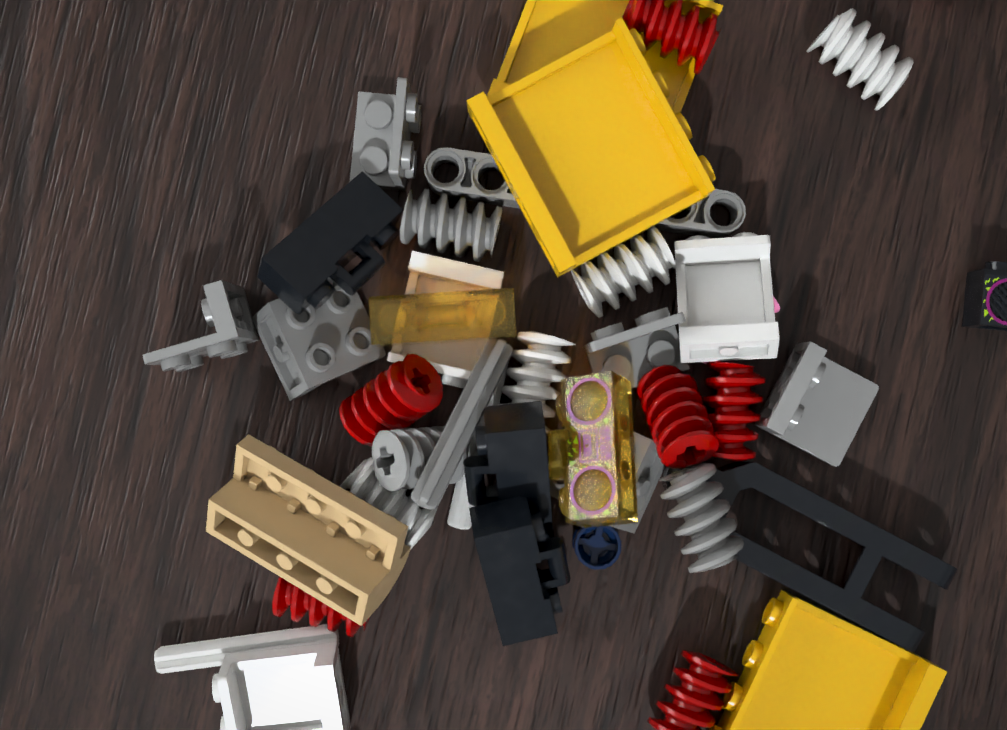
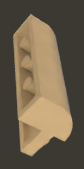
M249 434L236 445L233 479L208 499L207 533L360 626L367 621L389 594L406 563L411 547L404 544L409 526Z

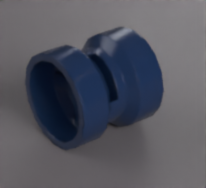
M596 518L585 519L575 527L572 534V546L578 560L583 565L594 570L605 569L612 566L618 560L621 553V539L613 527Z

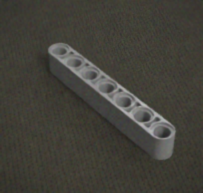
M447 147L432 151L426 158L424 174L430 189L437 195L441 196L442 193L448 194V198L460 199L462 197L466 198L467 201L520 209L505 181L496 190H487L480 185L479 178L483 172L487 170L499 171L491 154ZM442 163L454 164L459 169L458 176L449 183L437 181L433 174L438 165ZM715 189L707 198L686 208L684 218L674 219L669 217L654 227L660 231L693 236L702 235L709 238H723L738 229L744 222L746 207L743 200L736 193ZM719 204L728 209L731 216L728 226L717 225L710 216L712 205Z

